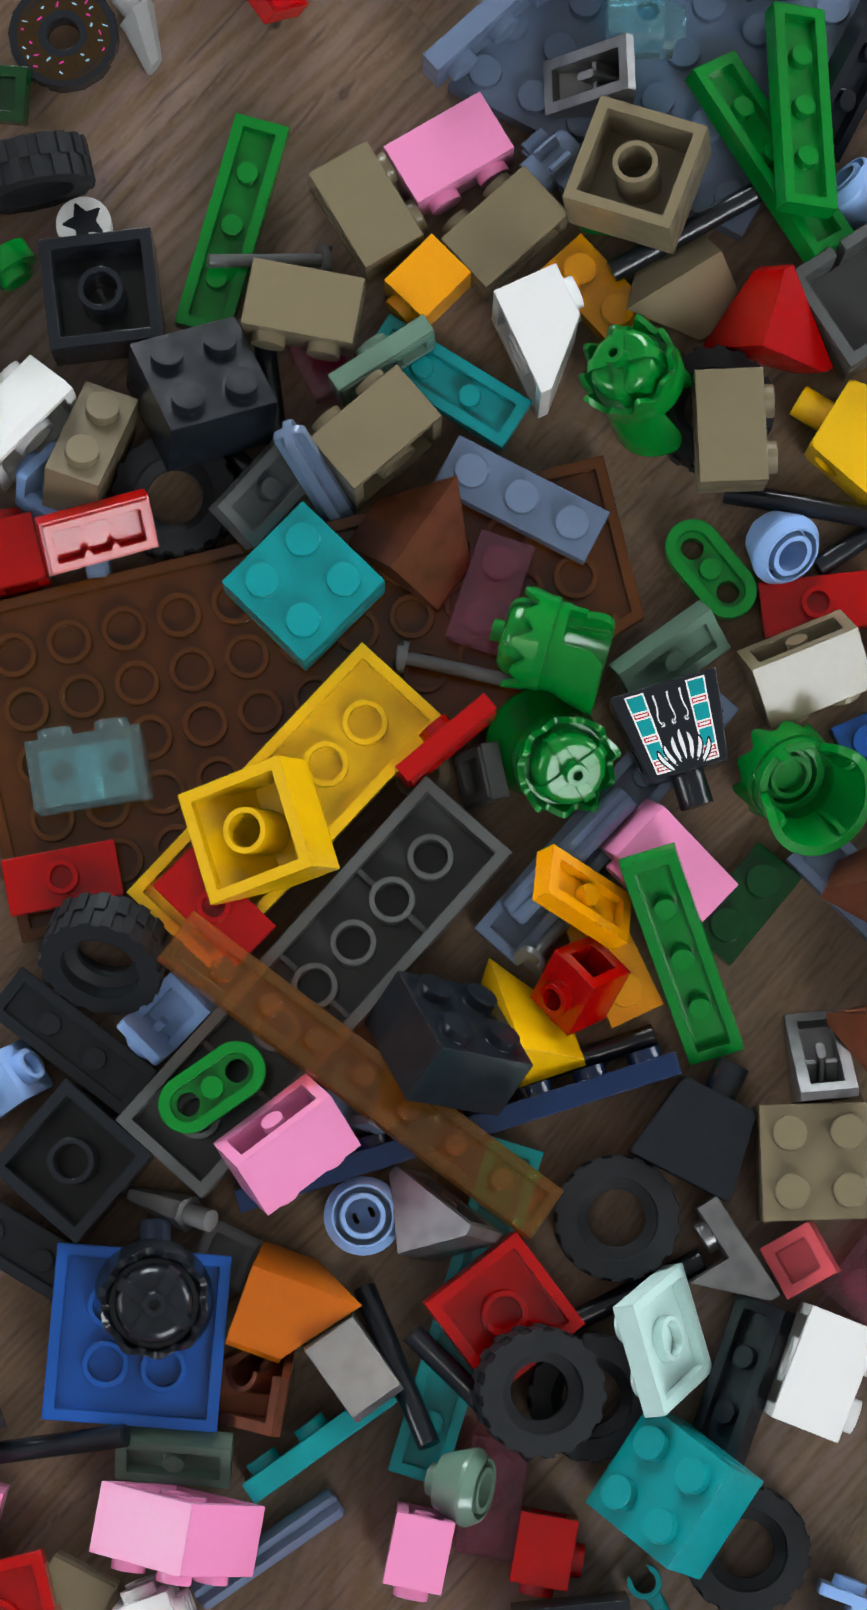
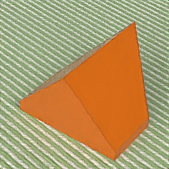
M264 1241L251 1267L225 1344L280 1364L282 1358L362 1305L319 1260Z

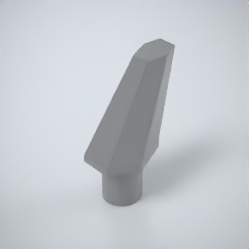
M109 0L125 17L120 27L128 37L147 75H152L162 61L154 3L152 0Z
M135 1187L129 1189L126 1197L136 1207L157 1218L169 1220L172 1226L185 1232L194 1227L211 1232L218 1223L217 1211L203 1206L195 1195Z

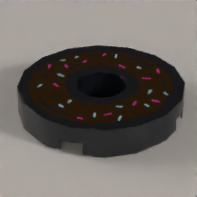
M21 0L12 13L8 30L11 54L18 66H27L32 70L31 82L59 93L85 90L103 79L111 68L110 64L118 52L120 43L116 17L106 0ZM69 25L76 28L80 33L76 44L64 50L53 47L49 43L52 31L59 26Z

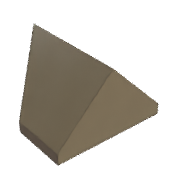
M702 235L675 250L674 254L669 253L635 272L627 310L695 338L698 343H701L712 333L739 292L722 251L706 236Z

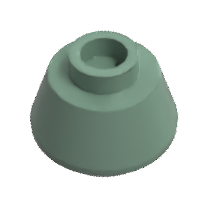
M479 1447L446 1452L439 1461H433L427 1470L424 1483L425 1494L431 1496L433 1508L447 1518L454 1520L458 1526L468 1528L482 1521L490 1508L496 1484L495 1462L485 1449Z

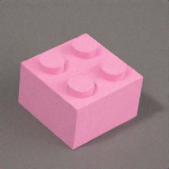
M102 1481L89 1552L112 1558L110 1567L118 1571L145 1574L146 1568L157 1571L156 1581L161 1583L189 1587L193 1577V1581L225 1587L228 1585L229 1577H253L265 1506L180 1484Z

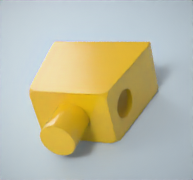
M849 380L836 402L806 386L789 413L792 417L817 431L804 456L858 504L867 505V384L856 380Z

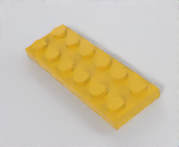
M361 642L244 768L277 755L307 760L333 843L396 776L395 766L424 743L419 734L441 714ZM186 828L133 884L127 893L139 905H144L151 910L150 913L163 922L164 928L212 972L225 957L153 887L193 846L188 829ZM290 888L248 897V899L265 915Z

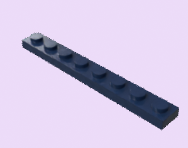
M659 1045L627 1054L629 1066L607 1073L605 1064L602 1062L571 1072L574 1084L553 1090L550 1079L517 1089L520 1101L507 1104L499 1116L463 1110L466 1118L443 1124L441 1114L409 1123L408 1127L411 1135L389 1142L386 1133L374 1134L358 1139L361 1146L356 1149L355 1153L346 1156L339 1166L325 1172L300 1191L298 1195L682 1074L676 1053L672 1052L662 1055ZM243 1189L234 1191L241 1213L259 1208Z

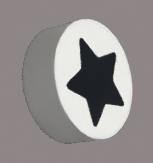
M77 197L66 202L59 210L56 218V230L59 237L113 231V223L109 211L100 201L91 197Z

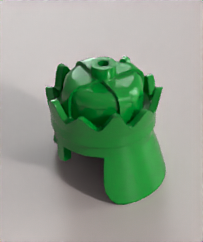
M636 314L632 326L613 324L609 326L606 339L601 343L587 342L584 344L583 351L587 360V369L578 375V379L587 393L583 400L608 416L614 434L624 448L640 456H664L676 451L682 443L681 433L665 413L675 404L683 387H692V376L684 368L680 356L681 350L673 345L666 330L663 327L656 328L642 315Z
M527 586L525 594L529 598L519 597L513 600L509 607L506 621L495 618L489 640L499 643L496 658L497 666L501 671L511 675L509 679L501 681L500 687L529 689L537 692L539 689L548 691L568 705L591 717L615 630V620L605 613L589 612V609L563 601V597L553 595L536 586Z
M527 689L516 694L498 710L495 720L489 726L486 743L498 741L508 789L525 795L531 806L538 813L547 810L558 817L567 818L575 810L596 812L599 808L600 793L615 784L616 778L613 762L621 756L620 749L607 737L604 727L594 722L592 714L589 717L548 691L539 689L537 692Z
M784 720L778 729L774 731L754 729L751 732L752 750L737 759L741 781L732 785V790L747 803L749 811L766 818L779 843L789 851L799 855H824L841 848L852 840L867 821L866 759L851 748L826 743L809 723L802 727L791 721Z

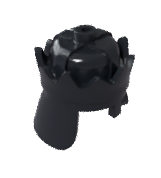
M145 1239L124 1246L107 1260L100 1270L95 1283V1295L101 1304L102 1325L115 1339L121 1351L127 1355H143L152 1359H163L176 1351L189 1349L202 1336L212 1316L214 1294L206 1268L191 1251L172 1241Z

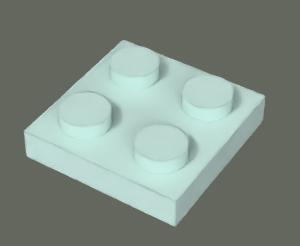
M683 1263L662 1265L612 1307L615 1315V1332L618 1339L624 1345L631 1369V1387L635 1395L639 1397L645 1418L666 1416L710 1374L713 1367Z

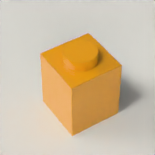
M431 233L384 279L385 295L388 297L384 303L394 317L406 324L424 314L430 325H432L471 287V271Z

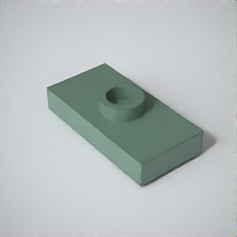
M424 314L388 337L384 333L371 337L357 349V357L328 374L331 391L341 406L348 405L358 397L355 392L356 388L374 371L381 369L385 374L396 364L402 370L434 350V329Z

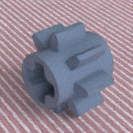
M540 127L521 144L523 147L521 154L526 159L518 165V169L524 165L549 193L556 189L562 196L581 146L563 129H558L549 137L545 130Z

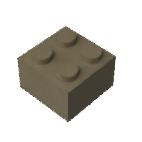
M601 95L562 195L568 223L674 254L712 154L708 126Z
M397 364L385 374L381 369L371 373L356 388L355 392L358 395L356 399L343 410L337 405L333 406L312 425V429L315 431L311 436L356 511L441 441L442 415Z
M867 1102L752 1106V1110L757 1112L753 1125L757 1221L867 1219Z

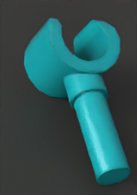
M646 1564L656 1579L654 1589L647 1594L638 1592L628 1575L627 1586L634 1597L646 1600L651 1610H670L666 1604L667 1601L660 1591L662 1588V1578L654 1567Z

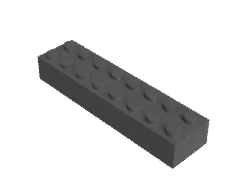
M425 776L117 1117L116 1121L200 1198H206L230 1171L213 1143L305 1073L313 1079L366 1020L398 970L409 972L507 863L512 852ZM242 1041L252 1045L261 1053L266 1064V1078L261 1089L212 1125L198 1133L184 1134L174 1131L162 1120L158 1109V1100L163 1087L171 1079L226 1042ZM242 1060L232 1061L226 1070L228 1078L232 1082L243 1081L248 1075L247 1064ZM193 1093L183 1095L179 1100V1110L185 1116L194 1115L200 1108L199 1098Z

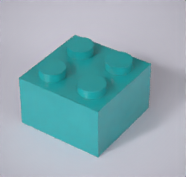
M303 501L222 581L225 593L305 671L385 593V580Z
M668 1413L666 1416L645 1418L644 1414H642L585 1503L666 1569L700 1580L764 1481L683 1418L672 1413Z

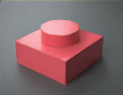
M813 1220L802 1224L760 1248L787 1300L794 1298L841 1271Z

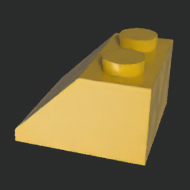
M277 755L177 795L210 905H219L291 888L340 869L311 772L305 759Z

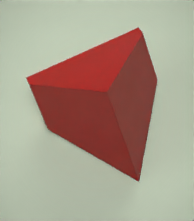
M794 264L765 266L753 271L702 345L705 348H714L715 345L726 346L725 349L736 351L737 349L745 353V357L752 362L755 360L759 365L792 374L825 373L833 368Z

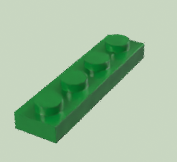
M773 1L764 12L776 210L781 213L828 220L838 210L825 10Z
M733 50L693 69L684 80L802 261L806 263L829 247L835 251L840 240L854 232L839 208L828 220L781 213L776 210L770 103L736 51Z
M239 113L235 114L174 321L176 328L187 329L232 316L237 318L251 268H208L206 257L207 254L256 253L290 137L289 127Z
M675 842L619 859L622 876L690 1066L718 1058V1056L721 1057L744 1050L743 1038Z

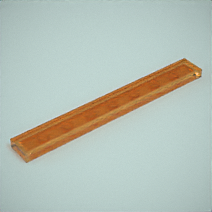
M195 911L188 916L156 959L525 1239H531L564 1192L458 1110L406 1100L380 1051Z

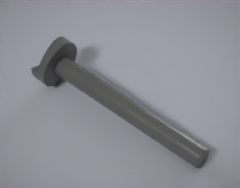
M318 244L315 253L207 254L206 264L208 268H252L253 258L255 257L303 267H315L319 270L332 272L330 252L333 249V245Z
M403 640L400 645L398 644L392 666H396V673L403 674L405 665H410L495 685H501L502 680L509 679L511 676L498 670L408 651L410 644L408 640Z
M599 871V874L610 880V877L605 872ZM559 917L533 948L528 945H522L514 954L516 964L523 963L533 973L542 975L547 966L544 956L568 930L571 924Z

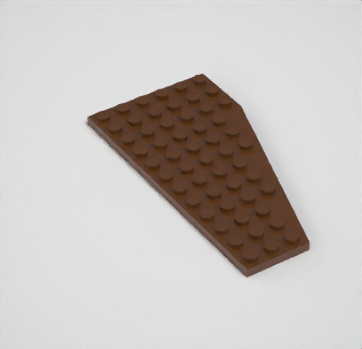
M604 456L533 472L610 512L584 565L462 504L470 567L440 609L436 611L366 562L385 580V593L307 671L294 661L225 593L222 581L255 549L245 550L240 543L108 574L107 577L91 578L0 600V849L3 860L114 839L116 841L125 896L138 904L127 891L187 828L177 795L242 770L361 642L395 673L396 666H392L393 659L397 652L398 644L400 645L403 640L410 641L408 651L501 671L496 663L499 643L489 640L495 618L506 621L507 613L513 600L519 597L529 598L525 594L527 586H536L553 595L563 597V601L589 609V612H600L610 615L615 620L612 640L642 622L644 613ZM369 512L325 523L347 543ZM405 665L403 674L396 673L441 715L446 714L450 720L483 693L497 707L496 712H498L510 698L527 690L500 687V685ZM54 910L16 917L24 944L43 940Z

